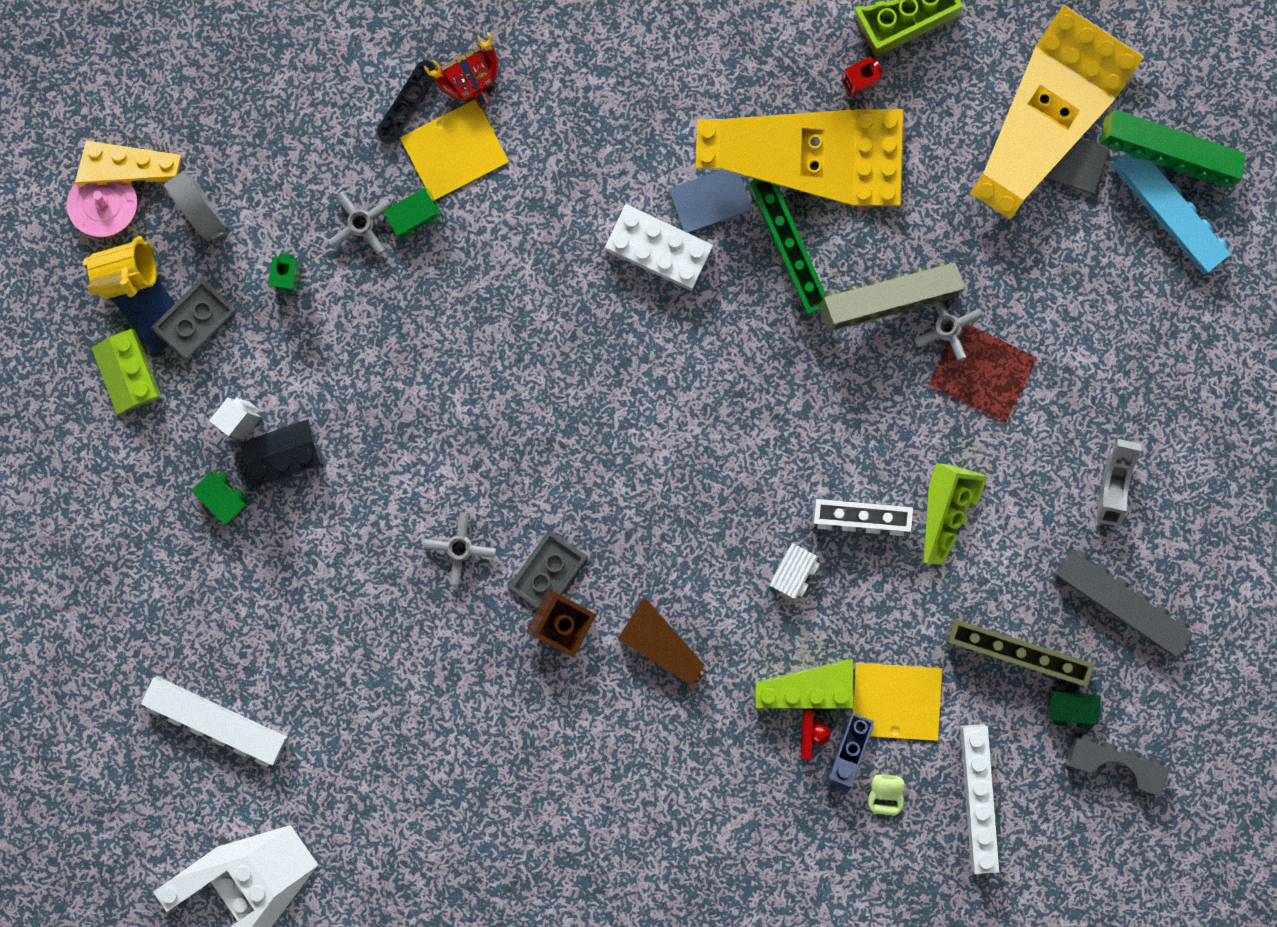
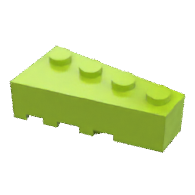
M960 0L881 1L870 6L855 7L854 17L874 56L878 57L961 16L963 5Z
M850 658L755 682V708H853V659Z

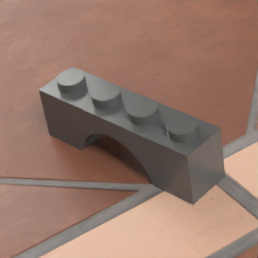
M1081 734V738L1073 737L1065 762L1066 765L1093 773L1097 767L1104 763L1120 762L1129 769L1135 788L1158 796L1162 795L1170 771L1169 768L1163 766L1164 761L1150 757V760L1147 761L1141 759V754L1127 749V752L1123 753L1117 751L1119 746L1104 742V745L1101 746L1094 743L1095 738Z

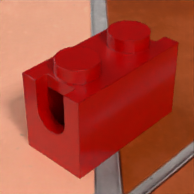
M870 56L846 68L841 78L851 98H854L878 86L882 78L880 74L883 71L877 60L873 62Z

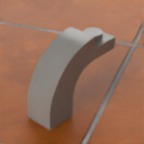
M1117 439L1114 449L1111 448L1105 465L1098 499L1097 522L1121 526L1127 512V497L1131 476L1141 453L1142 444Z

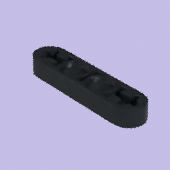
M423 60L417 64L378 126L377 135L383 143L392 144L397 141L433 84V76L426 75L423 79V83H426L425 87L419 82L414 81L415 77L418 80L422 77L420 70L422 67L430 66V71L435 69V65L431 61ZM411 86L420 88V95L415 99L407 96V90ZM399 106H404L408 110L407 116L403 119H398L394 115L395 109ZM391 117L396 123L401 124V126L398 128L397 125H394L392 129L394 136H388L387 138H384L385 134L382 130L384 128H390L392 122L388 120Z

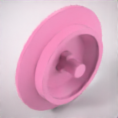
M108 182V185L90 183L77 187L75 183L67 199L68 215L74 226L81 232L93 237H108L121 232L131 223L137 210V196L130 183Z

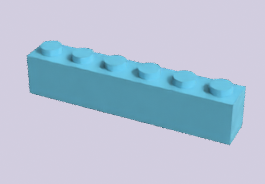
M1127 153L1123 154L1111 165L1203 275L1209 273L1230 255L1225 241L1221 238L1217 239L1211 232L1213 230L1212 226L1205 219H1200L1196 214V207L1190 201L1186 202L1181 196L1182 191L1175 183L1168 181L1165 177L1166 172L1161 166L1154 165L1152 161L1143 158H1133Z

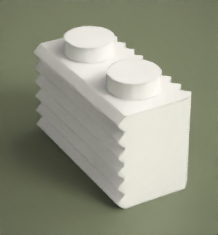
M791 543L769 586L794 599L797 596L802 597L808 587V584L805 583L808 575L813 576L820 564L816 561L818 556Z

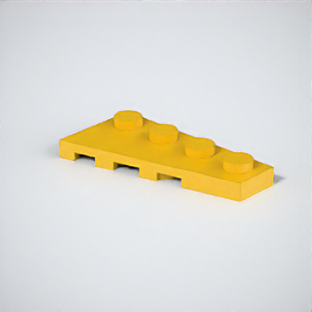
M86 141L75 183L77 187L90 183L108 185V182L129 184L132 181L144 180L145 182L169 181L178 175L182 158L181 155Z

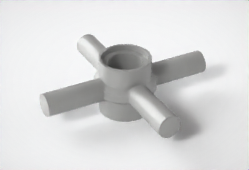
M340 192L336 198L349 215L348 226L329 239L331 245L335 248L354 234L356 236H364L377 255L384 252V247L374 235L372 229L374 226L373 220L383 214L384 210L392 206L389 200H384L369 212H366L364 210H357L345 192ZM360 217L366 218V226L362 229H356L354 225L356 219Z
M943 301L935 303L934 305L939 315L936 321V329L914 339L916 345L919 348L941 338L945 341H950L958 362L966 360V354L959 340L963 332L962 327L983 318L982 310L979 308L957 318L948 314ZM953 323V329L945 333V327Z
M460 512L457 536L452 537L448 542L424 539L423 548L447 551L449 557L453 559L450 584H460L462 563L471 555L495 558L496 548L474 546L466 537L469 513ZM458 541L463 542L466 546V551L461 556L453 551V546Z

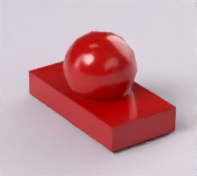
M803 709L800 756L803 759H811L812 744L815 746L825 745L830 740L831 732L824 723L817 722L813 724L812 709Z

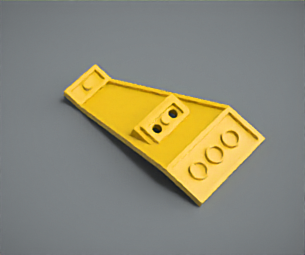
M1063 4L1034 49L986 168L970 194L1011 220L1024 199L1117 98L1144 56ZM1044 94L1049 96V101L1046 103L1040 99ZM1062 108H1068L1070 113L1064 116L1061 114L1060 110Z
M854 109L729 119H697L696 169H722L851 206H901L904 110ZM818 138L820 140L819 145L812 146V140ZM812 163H819L817 170L811 169Z

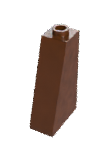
M643 597L618 639L690 685L694 681L699 683L706 672L702 669L704 663L653 605Z

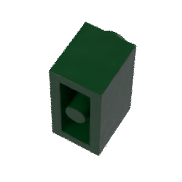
M1049 690L1047 719L1053 720V725L1067 726V722L1077 723L1076 727L1091 729V724H1099L1101 696L1097 694Z

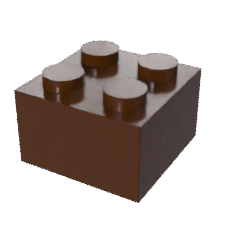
M547 590L526 633L569 656L575 657L597 614L556 592Z

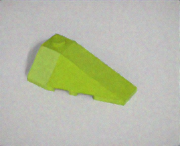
M936 463L928 490L924 549L925 563L943 565L957 540L954 534L955 531L962 524L966 525L969 518L965 514L971 504L975 506L978 504L988 476L954 465Z

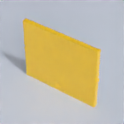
M475 99L400 137L415 166V172H418L423 184L430 190L435 200L509 163L494 133V128H491L483 110L479 108Z
M856 663L853 713L875 721L870 734L872 737L938 741L940 707L942 706L940 702L942 668Z

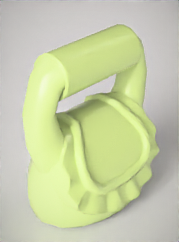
M876 775L871 784L872 790L868 799L869 808L874 814L896 816L904 805V780L893 775ZM876 799L897 801V806L874 804Z

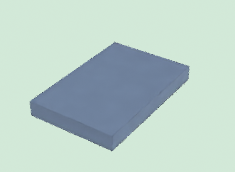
M720 170L669 188L682 229L687 233L752 211L741 176L733 172Z

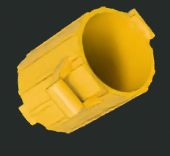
M137 236L131 243L93 253L90 257L85 258L82 266H87L89 281L91 282V285H88L87 288L92 296L98 294L100 298L108 299L127 294L128 297H132L138 290L153 286L157 278V269L153 257L155 251L150 243H145L141 236Z

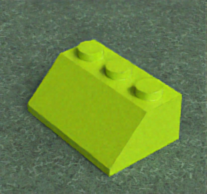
M129 329L108 337L92 347L117 415L162 398L139 335L135 330Z

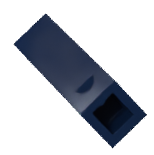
M855 713L851 714L824 782L825 786L845 794L852 788L875 721Z

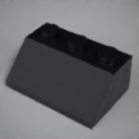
M309 419L240 442L244 466L253 488L324 465Z

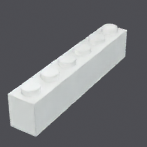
M160 677L152 679L141 705L146 707L147 712L159 716L161 713L168 717L167 721L177 726H181V724L189 726L190 732L199 736L206 734L212 737L211 741L220 746H225V744L234 747L233 752L244 757L249 754L256 758L255 762L266 767L269 764L272 766L276 764L288 738Z
M985 724L960 726L971 871L974 874L999 872L988 726Z

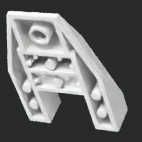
M290 825L218 846L153 893L166 912H168L211 882L237 920L230 927H272L318 864Z

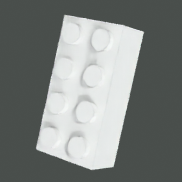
M625 204L605 246V250L692 291L713 245Z

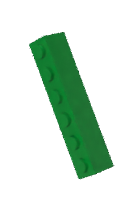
M1118 110L1112 111L1104 118L1100 145L1106 146L1112 151H1121L1137 159L1143 158L1152 161L1154 165L1173 168L1178 173H1188L1194 175L1199 180L1215 182L1221 187H1232L1242 180L1246 153Z
M758 179L749 181V189L805 315L809 316L818 312V305L826 293L778 186Z

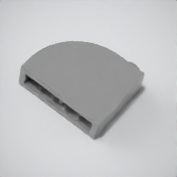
M183 171L163 184L185 217L205 240L215 242L225 235L224 231L228 227L195 179Z

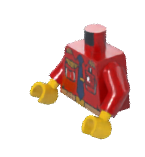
M487 32L489 37L487 42H482L478 35L479 47L440 67L435 60H432L435 64L433 71H429L424 66V70L430 76H433V80L443 93L456 100L463 99L465 103L475 99L480 109L492 103L487 91L495 87L493 81L498 77L499 61L494 46H492L493 40L489 32Z

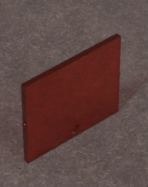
M968 324L962 327L963 332L959 338L967 359L958 362L949 341L945 350L942 351V357L928 385L1006 422L1020 392L1023 391V386L1037 357Z

